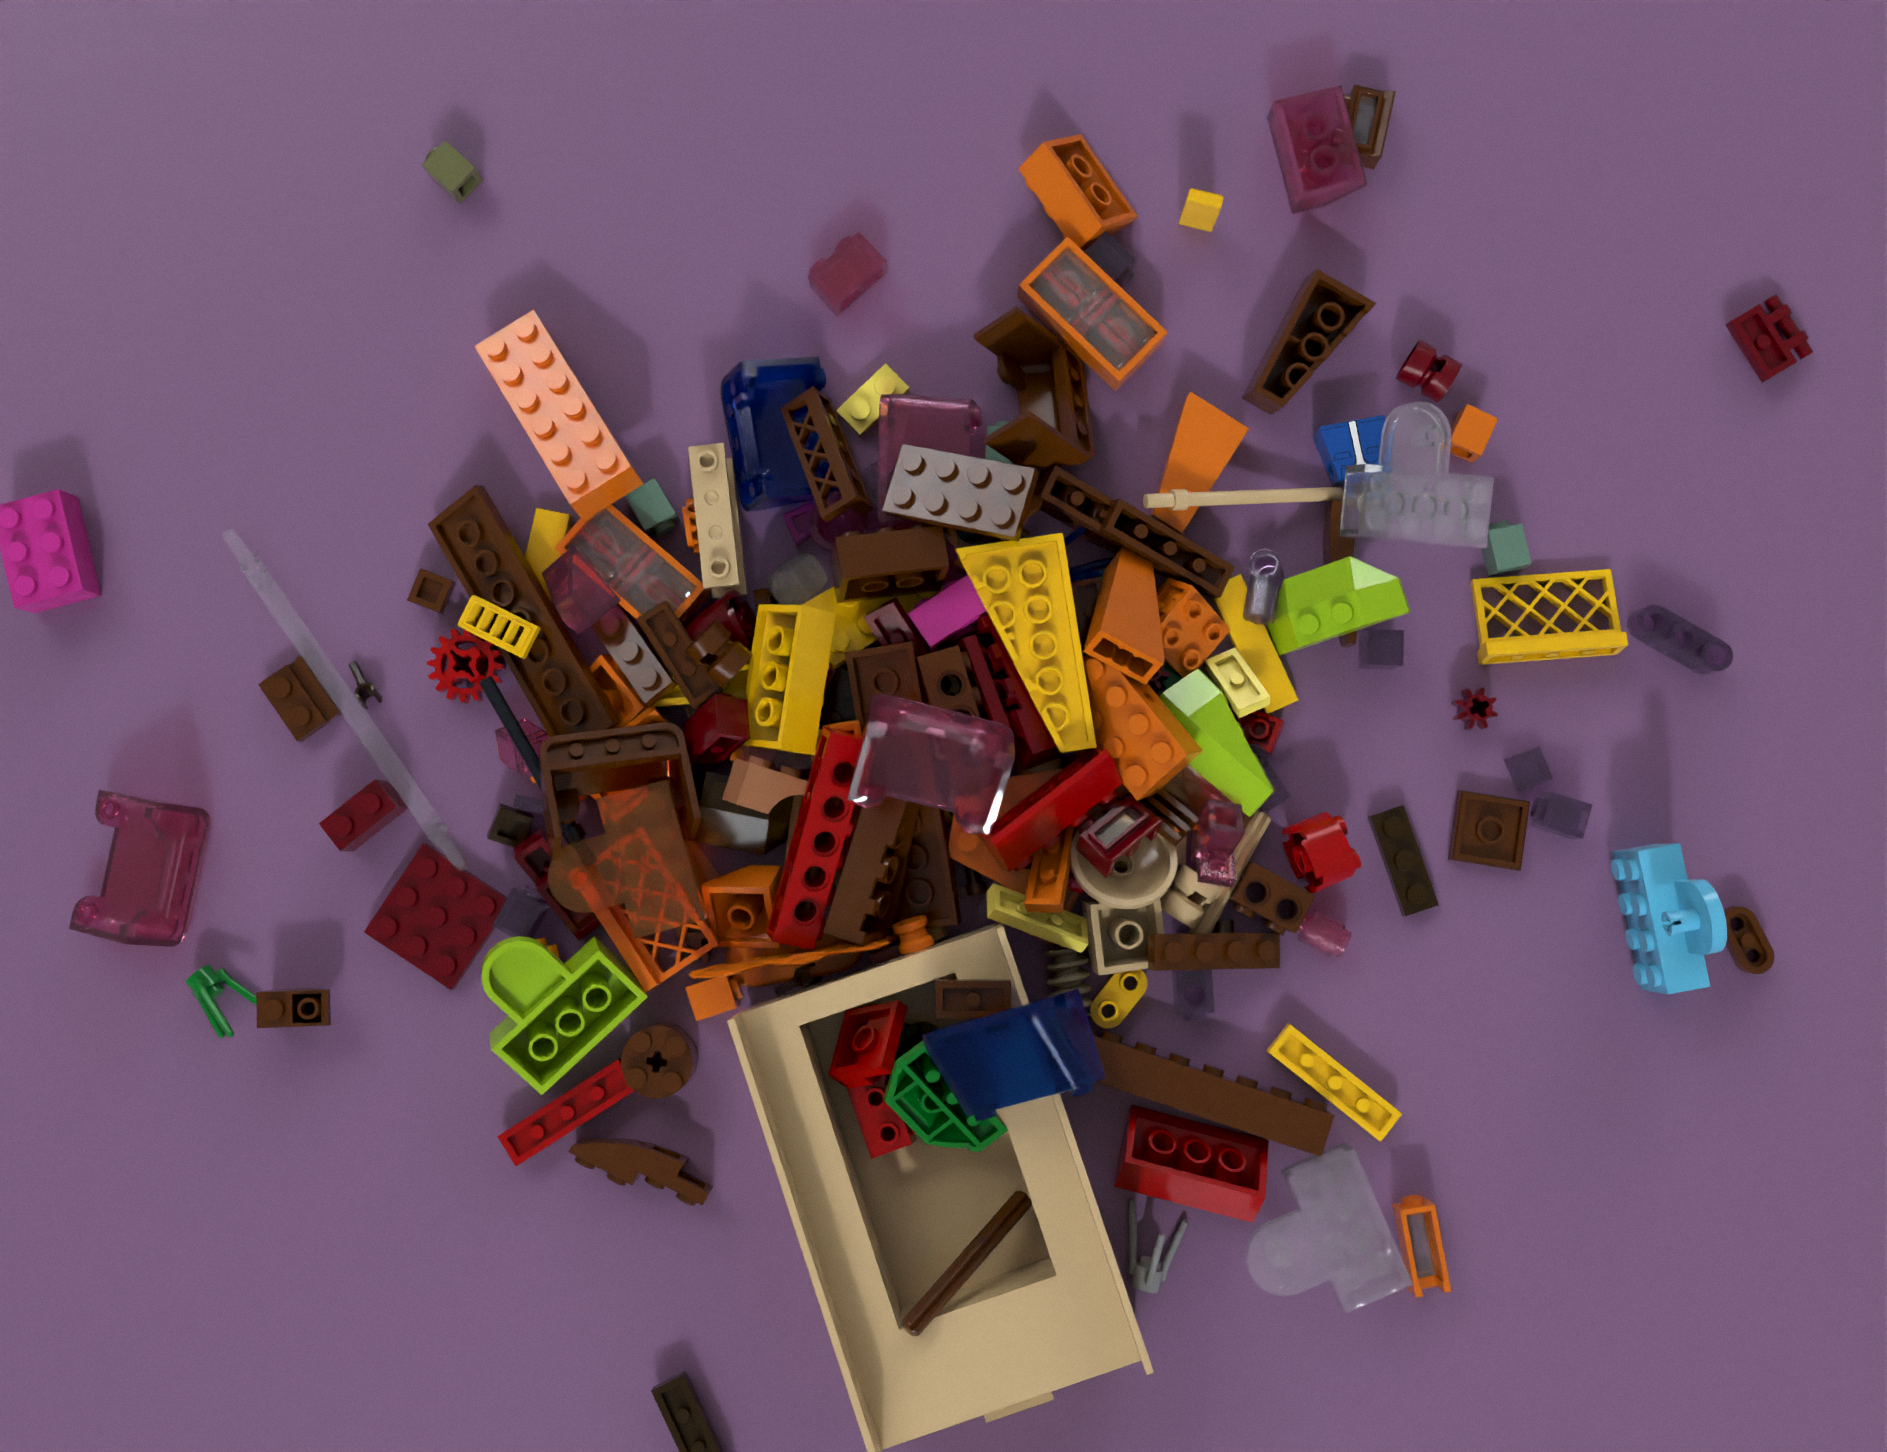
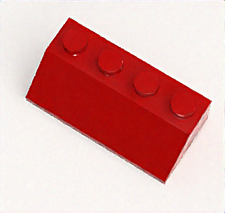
M1087 749L978 834V837L1002 869L1009 872L1013 869L1016 872L1022 870L1033 861L1031 855L1041 847L1046 850L1061 839L1059 834L1069 825L1072 828L1078 826L1090 816L1087 812L1097 803L1100 806L1108 803L1118 794L1115 789L1123 784L1107 749Z
M1131 1105L1118 1156L1114 1187L1253 1223L1266 1197L1269 1140Z

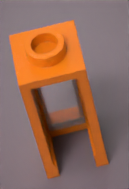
M1422 1195L1402 1197V1203L1391 1205L1394 1210L1407 1280V1290L1416 1298L1423 1297L1422 1289L1435 1286L1444 1293L1451 1292L1435 1204L1426 1198L1423 1199Z

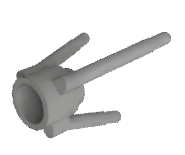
M1130 1199L1129 1264L1127 1273L1133 1275L1131 1285L1134 1288L1144 1292L1158 1293L1161 1281L1166 1280L1168 1268L1188 1222L1185 1219L1181 1221L1163 1262L1159 1259L1165 1240L1164 1234L1158 1235L1152 1257L1142 1256L1140 1262H1138L1135 1199Z

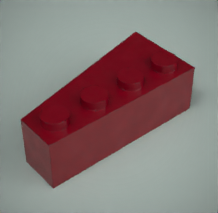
M989 615L980 616L972 635L976 634L978 642L986 649L988 669L991 676L995 677L999 684L1000 701L1003 709L1008 711L1012 720L1013 735L1008 740L1023 770L1061 758L1063 753H1059Z

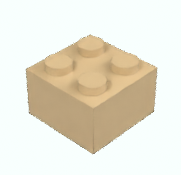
M1094 898L1082 899L1083 917L1087 918L1089 942L1087 950L1090 969L1098 976L1147 969L1148 934H1164L1160 899L1150 905L1135 909L1114 908L1102 904Z

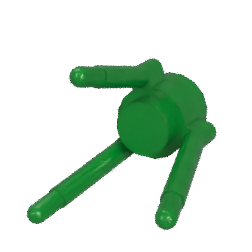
M206 965L194 972L186 980V984L193 991L192 994L199 1001L218 1037L223 1038L225 1034L229 1038L233 1037V1030L214 1001L225 990L222 984H227L257 1006L256 995L232 979L223 968L215 972L211 965Z

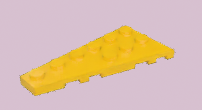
M1063 533L1019 539V542L1010 540L956 548L955 551L1059 753L1097 748Z

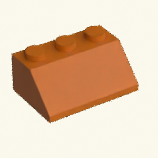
M1081 134L1044 141L1018 168L1025 178L1027 187L1039 198L1044 206L1045 213L1054 220L1063 233V238L1065 239L1068 236L1081 250L1095 247L1138 217Z

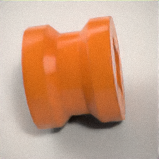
M926 915L907 918L892 925L894 934L899 936L900 944L898 948L900 954L914 953L934 944L933 937L926 930L928 923Z

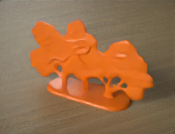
M824 933L822 939L816 941L814 950L782 944L781 948L729 947L726 953V963L714 964L702 969L693 970L688 976L694 979L725 978L731 975L733 978L737 977L740 984L746 987H762L835 974L851 969L860 960L863 951L887 946L891 943L890 941L896 940L899 936H884L864 945H859Z

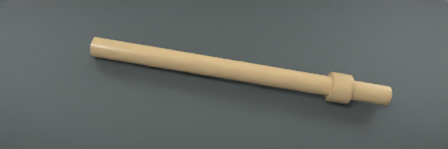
M1341 487L1188 492L1186 489H1171L1169 493L1144 494L1143 506L1144 508L1169 507L1171 511L1187 510L1189 506L1341 501L1343 490Z

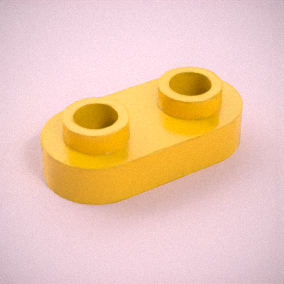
M1141 969L1113 973L1092 999V1004L1089 1007V1012L1093 1014L1090 1015L1092 1020L1102 1028L1118 1026L1145 993L1148 984L1145 973ZM1129 976L1136 979V986L1131 990L1124 987V980ZM1106 1004H1111L1114 1007V1014L1110 1017L1102 1015V1008Z

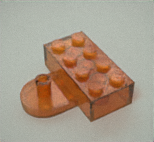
M671 779L597 798L606 834L566 845L560 850L559 859L552 860L550 863L548 884L552 895L558 903L571 911L581 913L593 912L625 903L634 939L705 920L708 916Z

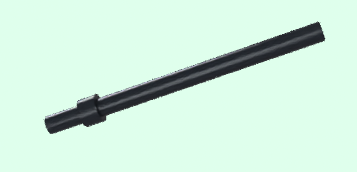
M489 676L481 680L479 684L541 790L539 757L493 677ZM574 820L569 824L561 825L564 830L562 832L564 839L568 845H573L585 868L598 862L584 837L587 833L581 823L577 824Z

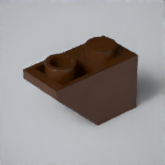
M295 988L256 992L257 1028L331 1025L330 989Z

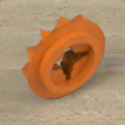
M694 498L686 499L687 506L682 507L688 548L694 549V554H700Z

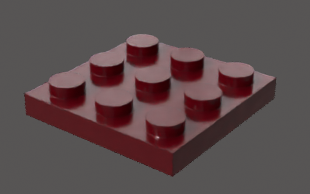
M422 844L364 933L448 989L453 990L513 900L430 845Z

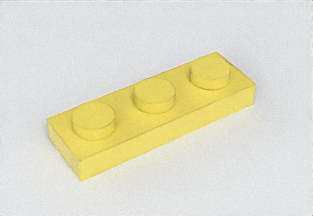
M995 883L988 889L987 918L1082 953L1089 945L1087 918L1063 910L1062 913L1027 912L1024 905L1026 895Z

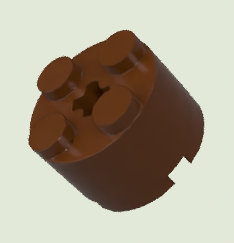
M668 1022L655 1023L635 1033L626 1043L621 1056V1069L627 1086L640 1095L649 1098H664L678 1092L690 1081L698 1065V1050L692 1038L682 1027ZM662 1052L661 1057L666 1059L667 1063L659 1068L658 1063L653 1061V1057Z

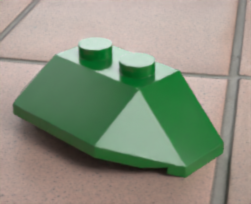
M923 1039L895 1061L883 1098L926 1144L949 1148H968L969 1151L980 1152L1008 1131L1007 1126L975 1081L936 1040Z

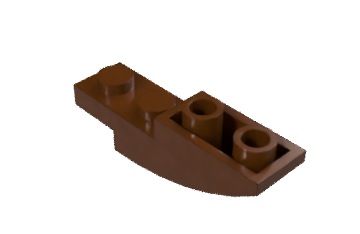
M615 1137L592 1138L577 1141L569 1150V1153L576 1156L575 1161L589 1169H594L596 1166L608 1173L606 1177L616 1184L625 1186L628 1183L633 1185L638 1180L640 1174L646 1176L644 1180L648 1184L658 1189H664L665 1186L677 1192L676 1197L691 1206H695L696 1203L703 1205L713 1188L712 1185L683 1171L689 1157L653 1143Z

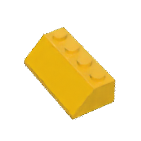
M758 605L751 650L753 656L749 663L744 696L748 705L750 739L742 746L815 755L836 613L805 605Z

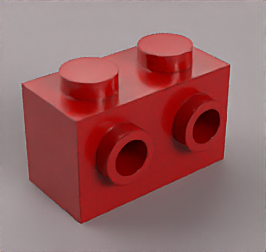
M885 1075L876 1076L874 1085L847 1089L871 1159L912 1145L917 1140L916 1133L883 1098L886 1090Z

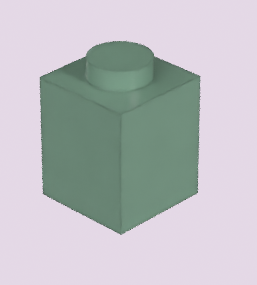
M655 478L625 495L642 527L650 537L654 534L658 537L667 534L675 528L674 523L680 520L661 485Z
M1509 520L1496 522L1488 525L1489 530L1478 536L1488 576L1520 570L1532 564L1522 523L1510 526Z

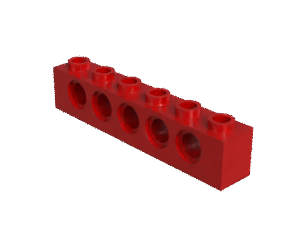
M824 726L822 728L766 930L772 942L814 950L816 941L821 940L823 937L825 908L832 904L835 894V886L832 883L835 873L840 872L844 863L842 847L845 837H850L854 826V817L851 815L855 803H859L863 795L864 784L861 782L864 769L870 767L873 759L872 742L864 736ZM841 762H848L847 773L839 778L834 777L833 771L836 765ZM831 797H838L839 804L837 808L831 812H825V802ZM829 832L827 843L822 846H814L815 837L819 833ZM813 866L820 867L819 875L815 879H804L805 873L809 868ZM810 901V908L807 912L795 914V908L800 902Z

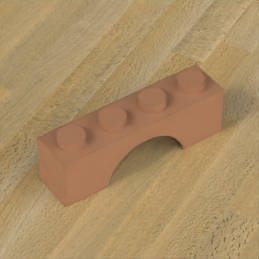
M750 755L748 762L735 758L722 800L768 814L779 801L793 795H801L803 797L808 781L800 779L801 771L781 765L778 772L769 769L770 761ZM834 797L829 798L825 802V812H831L836 809Z

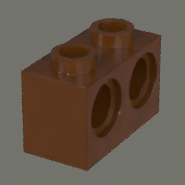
M1249 862L1229 900L1236 903L1233 907L1235 911L1250 919L1253 918L1254 914L1266 919L1267 921L1264 926L1283 936L1285 931L1296 934L1315 895L1254 862ZM1252 882L1258 883L1262 889V895L1256 902L1249 901L1245 893L1247 886ZM1283 899H1288L1293 906L1292 914L1286 919H1282L1277 913V905Z

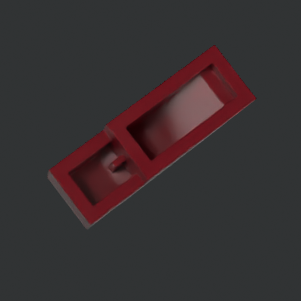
M542 828L513 848V858L535 883L536 890L578 940L601 925V922L572 879L570 872L574 869L561 852L559 859H551L548 836Z

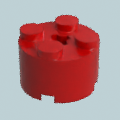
M1321 812L1282 830V835L1288 834L1289 839L1283 842L1287 860L1297 879L1304 877L1309 885L1304 887L1309 893H1316L1354 876L1355 870L1361 868L1360 857L1355 849L1350 848L1345 836L1348 834V829L1340 815L1332 817L1327 812Z

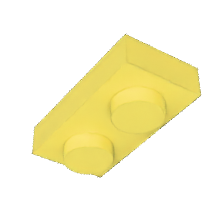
M885 363L836 412L861 438L910 391V388Z
M1236 647L1205 660L1204 669L1215 685L1224 692L1229 705L1238 718L1270 705V695Z

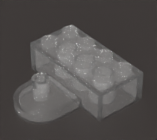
M1419 401L1403 404L1394 409L1385 420L1381 434L1379 464L1346 466L1339 536L1464 549L1487 548L1494 478L1448 473L1452 433L1447 417L1438 407L1428 402Z
M1345 1142L1324 1151L1322 1157L1314 1155L1281 1170L1297 1210L1260 1226L1250 1237L1245 1253L1248 1271L1263 1290L1277 1296H1292L1328 1281L1337 1303L1348 1313L1413 1285L1353 1147Z

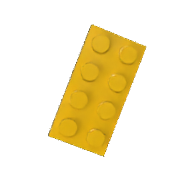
M833 586L802 605L836 613L834 635L829 656V666L834 670L846 663L845 652L869 649L879 643L864 619L868 611L897 597L908 615L916 603L924 598L931 599L942 592L943 586L940 591L843 603L836 602Z

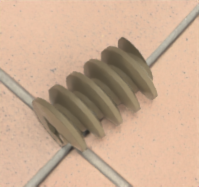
M1058 944L1054 945L1053 949L1044 952L1045 957L1055 959V963L1046 966L1045 971L1056 974V977L1046 981V985L1055 987L1057 990L1047 995V999L1057 1002V1006L1048 1009V1013L1058 1017L1093 1015L1082 1010L1092 1004L1090 998L1081 995L1091 990L1090 984L1081 982L1082 979L1090 976V971L1080 968V965L1089 962V957Z

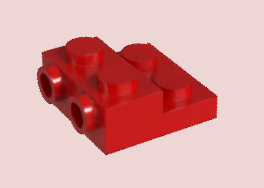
M899 1000L846 1010L828 1076L849 1089L874 1085L876 1076L891 1074L908 1007Z

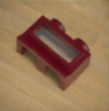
M1131 794L1124 800H1121L1119 797L1113 799L1104 809L1105 815L1098 821L1090 818L1078 831L1080 836L1076 850L1105 878L1111 875L1116 860L1123 855L1130 858L1138 850L1139 844L1144 837H1147L1150 841L1156 838L1162 822L1160 818L1151 814Z

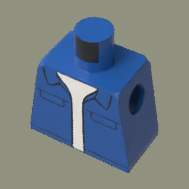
M1380 415L1319 427L1313 434V439L1332 486L1349 483L1354 502L1373 498L1371 479L1382 476L1387 470L1385 416Z

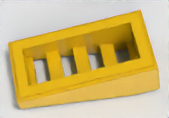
M476 595L470 597L458 621L459 627L523 659H526L541 627ZM495 614H498L490 632H487ZM508 620H510L511 623H510V625H509V627H508V629H507V631H506V633H505L503 639H500V636H501V634H502V632H503V630H504V628H505V626H506ZM520 626L524 627V630L518 642L514 646L512 645V642Z

